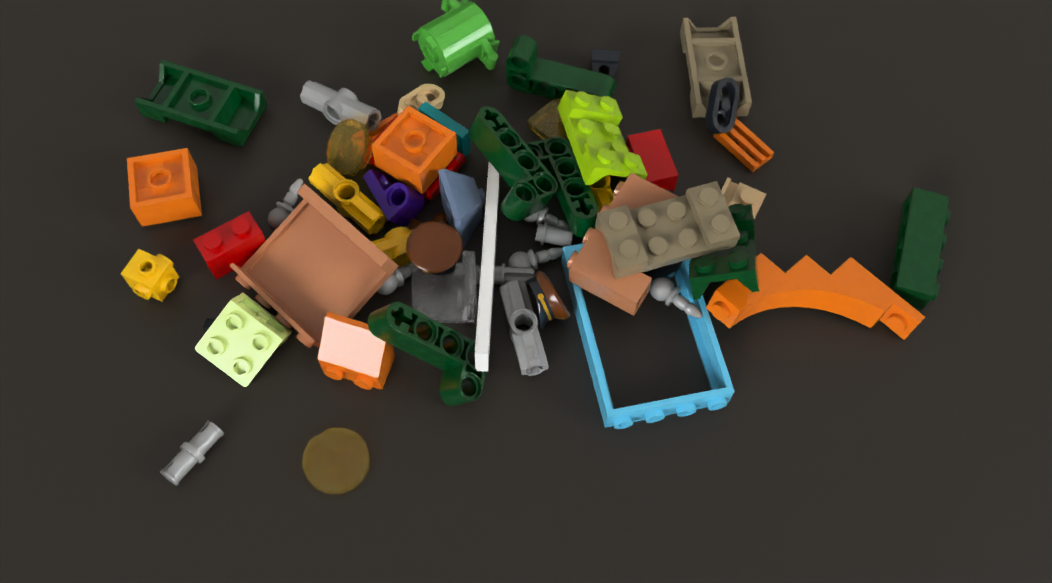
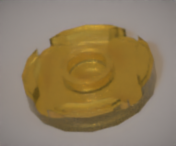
M345 119L340 122L332 131L327 143L326 155L328 164L343 177L358 175L356 172L367 166L372 155L371 145L373 144V139L368 134L367 129L369 128L363 122L355 119Z
M329 428L324 430V433L313 437L309 441L303 452L302 467L307 480L317 490L326 494H343L353 490L364 480L370 466V454L366 443L356 432L347 428Z

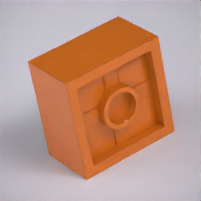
M407 106L371 145L376 167L421 194L439 176L438 170L445 169L458 154L456 133L410 106Z
M188 148L127 158L130 209L142 227L202 216L197 166Z

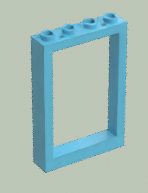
M584 244L563 247L561 263L605 428L614 426L615 429H624L637 421L646 420L647 423H654L664 419L666 415L677 413V416L684 417L695 413L696 409L708 407V410L713 411L727 406L735 391L708 310L706 309L703 295L700 299L693 300L689 281V263L691 261L689 259L682 261L681 267L675 274V279L678 287L681 288L680 294L687 298L690 303H694L702 313L701 318L688 314L687 316L711 390L614 409L582 288L568 281V260L573 252H579Z

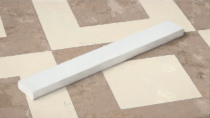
M490 162L488 164L475 342V369L477 371H488L501 178V175Z

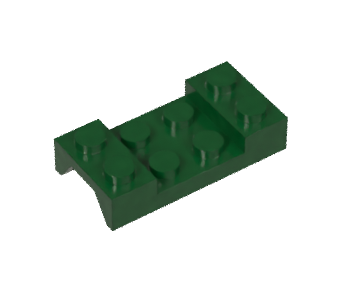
M165 60L159 63V82L149 97H136L134 100L142 116L167 123L169 119H173L213 132L217 140L239 147L244 145L267 106L262 90Z
M733 204L728 207L741 235L735 247L692 258V261H690L689 281L693 300L701 298L710 282L737 279L750 291H759L755 222L752 204Z

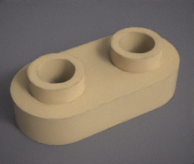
M423 84L400 98L397 113L399 115L407 106L418 111V108L425 101L439 110L443 106L445 93L437 85Z

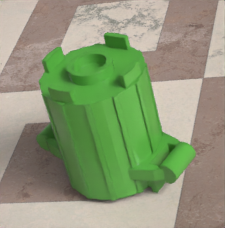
M442 0L441 9L446 13L420 27L412 35V41L418 40L422 53L426 58L421 63L428 72L434 69L440 78L449 75L476 58H479L489 70L494 69L496 66L498 54L495 51L498 49L499 40L495 41L491 23L483 10L471 1Z

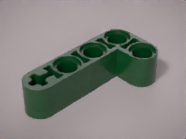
M525 35L515 38L506 61V82L509 87L520 92L556 101H561L566 90L582 91L590 95L609 96L612 98L616 87L615 80L609 75L538 58L537 42Z
M483 106L468 130V135L511 188L501 203V211L507 218L519 221L544 209L557 191L558 184L552 174L504 116L493 107Z
M552 137L526 143L557 181L558 189L555 194L571 231L575 236L584 238L590 227H596L595 222L599 209L589 185L584 183L569 141L562 137Z
M393 302L370 313L368 327L375 337L443 370L439 393L445 404L453 407L477 400L481 396L486 371H477L475 369L476 341L401 302Z

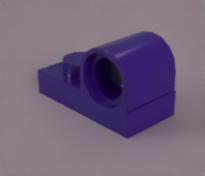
M372 169L363 175L364 180L388 221L405 227L409 224L410 220L414 219L423 210L425 199L423 194L400 182L395 183L388 174H381Z

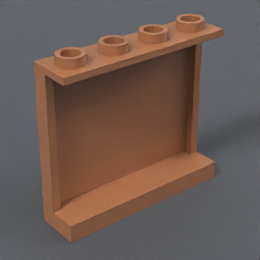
M304 183L297 191L303 198L300 204L242 267L231 263L230 267L238 274L235 279L248 290L253 288L258 293L255 298L268 309L273 307L278 312L275 316L278 321L289 329L293 326L299 332L296 337L308 348H311L313 345L320 348L327 312L352 319L399 266Z

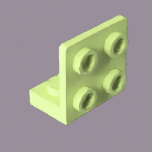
M241 293L228 302L197 343L195 350L240 385L247 387L275 350L288 339L293 330L284 326L276 317L246 294Z

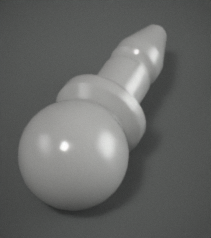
M301 178L297 179L290 186L289 192H287L283 199L284 202L277 201V208L270 211L268 223L273 229L276 230L294 210L292 206H294L299 194L297 191L303 185Z
M548 207L524 218L525 221L536 222L537 225L538 223L548 222L547 225L570 230L569 225L565 221L559 220L558 217L547 213Z
M550 248L536 252V254H534L532 249L528 250L527 253L518 251L510 256L508 266L510 268H533L536 270L538 269L537 263L541 264L560 257L563 248Z
M412 262L396 269L377 292L382 295L393 293L397 286L401 287L404 285V279L417 273L420 269Z
M661 277L651 282L650 294L654 299L665 301L668 307L674 303L676 307L684 310L686 314L696 318L702 317L698 307L694 303H690L684 296L679 295L681 288H674V284L669 278Z

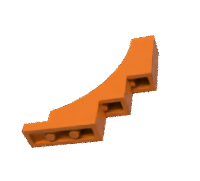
M760 253L757 256L758 292L750 291L737 279L727 280L716 289L706 306V309L729 329L739 321L765 310L784 307H804L839 314L869 328H872L880 320L903 340L925 318L924 315L852 257L846 260L832 274H829L809 256L805 255L785 273L765 255Z

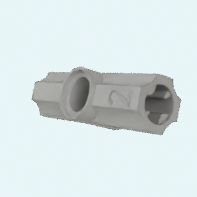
M310 80L303 85V90L300 94L302 103L322 111L331 123L340 125L342 122H346L365 132L369 131L371 133L379 127V122L382 118L380 110L358 101V98L349 89L341 88L339 91H335Z
M518 280L509 281L499 287V292L509 325L510 339L514 344L521 374L528 376L537 375L549 368L538 329V318L533 312L525 282ZM525 324L528 325L530 329L522 331L517 329L516 327Z

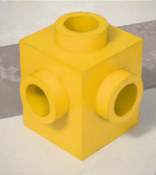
M140 249L137 250L120 273L138 296L147 300L152 297L163 302L168 293L175 289L179 279L177 272L173 268L174 263L162 254L154 256Z

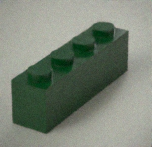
M914 187L903 202L888 287L912 307L923 310L930 300L934 301L939 293L940 284L936 283V280L944 263V259L940 257V254L947 241V233H944V227L950 219L951 210L947 209L949 196Z

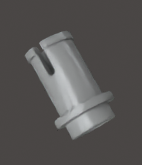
M544 222V224L538 223L535 241L540 242V245L548 243L563 247L571 246L573 236L571 229L547 225L548 222Z

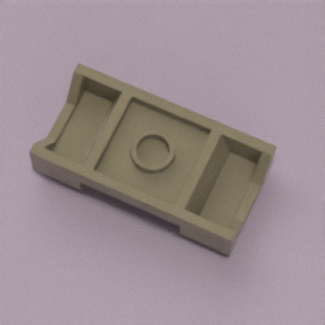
M730 17L719 27L696 28L689 18H683L680 38L682 51L686 53L691 91L689 97L692 117H706L711 86L716 80L725 77L734 79L740 89L736 117L747 116L752 99L736 17Z
M717 181L689 188L683 196L629 210L628 205L599 212L595 222L596 229L603 233L611 254L615 279L735 247L741 236Z

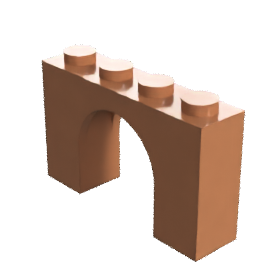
M630 173L625 182L620 181L613 193L614 199L611 204H605L600 212L628 205L629 210L679 196ZM590 227L583 238V247L579 252L574 251L568 260V281L634 316L650 290L652 278L640 272L615 279L611 254L604 235L596 227Z

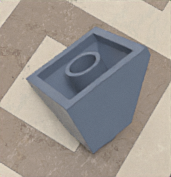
M447 169L438 170L441 203L449 225L455 228L462 238L463 250L483 218V206L486 205L485 193L482 188H477L474 178Z

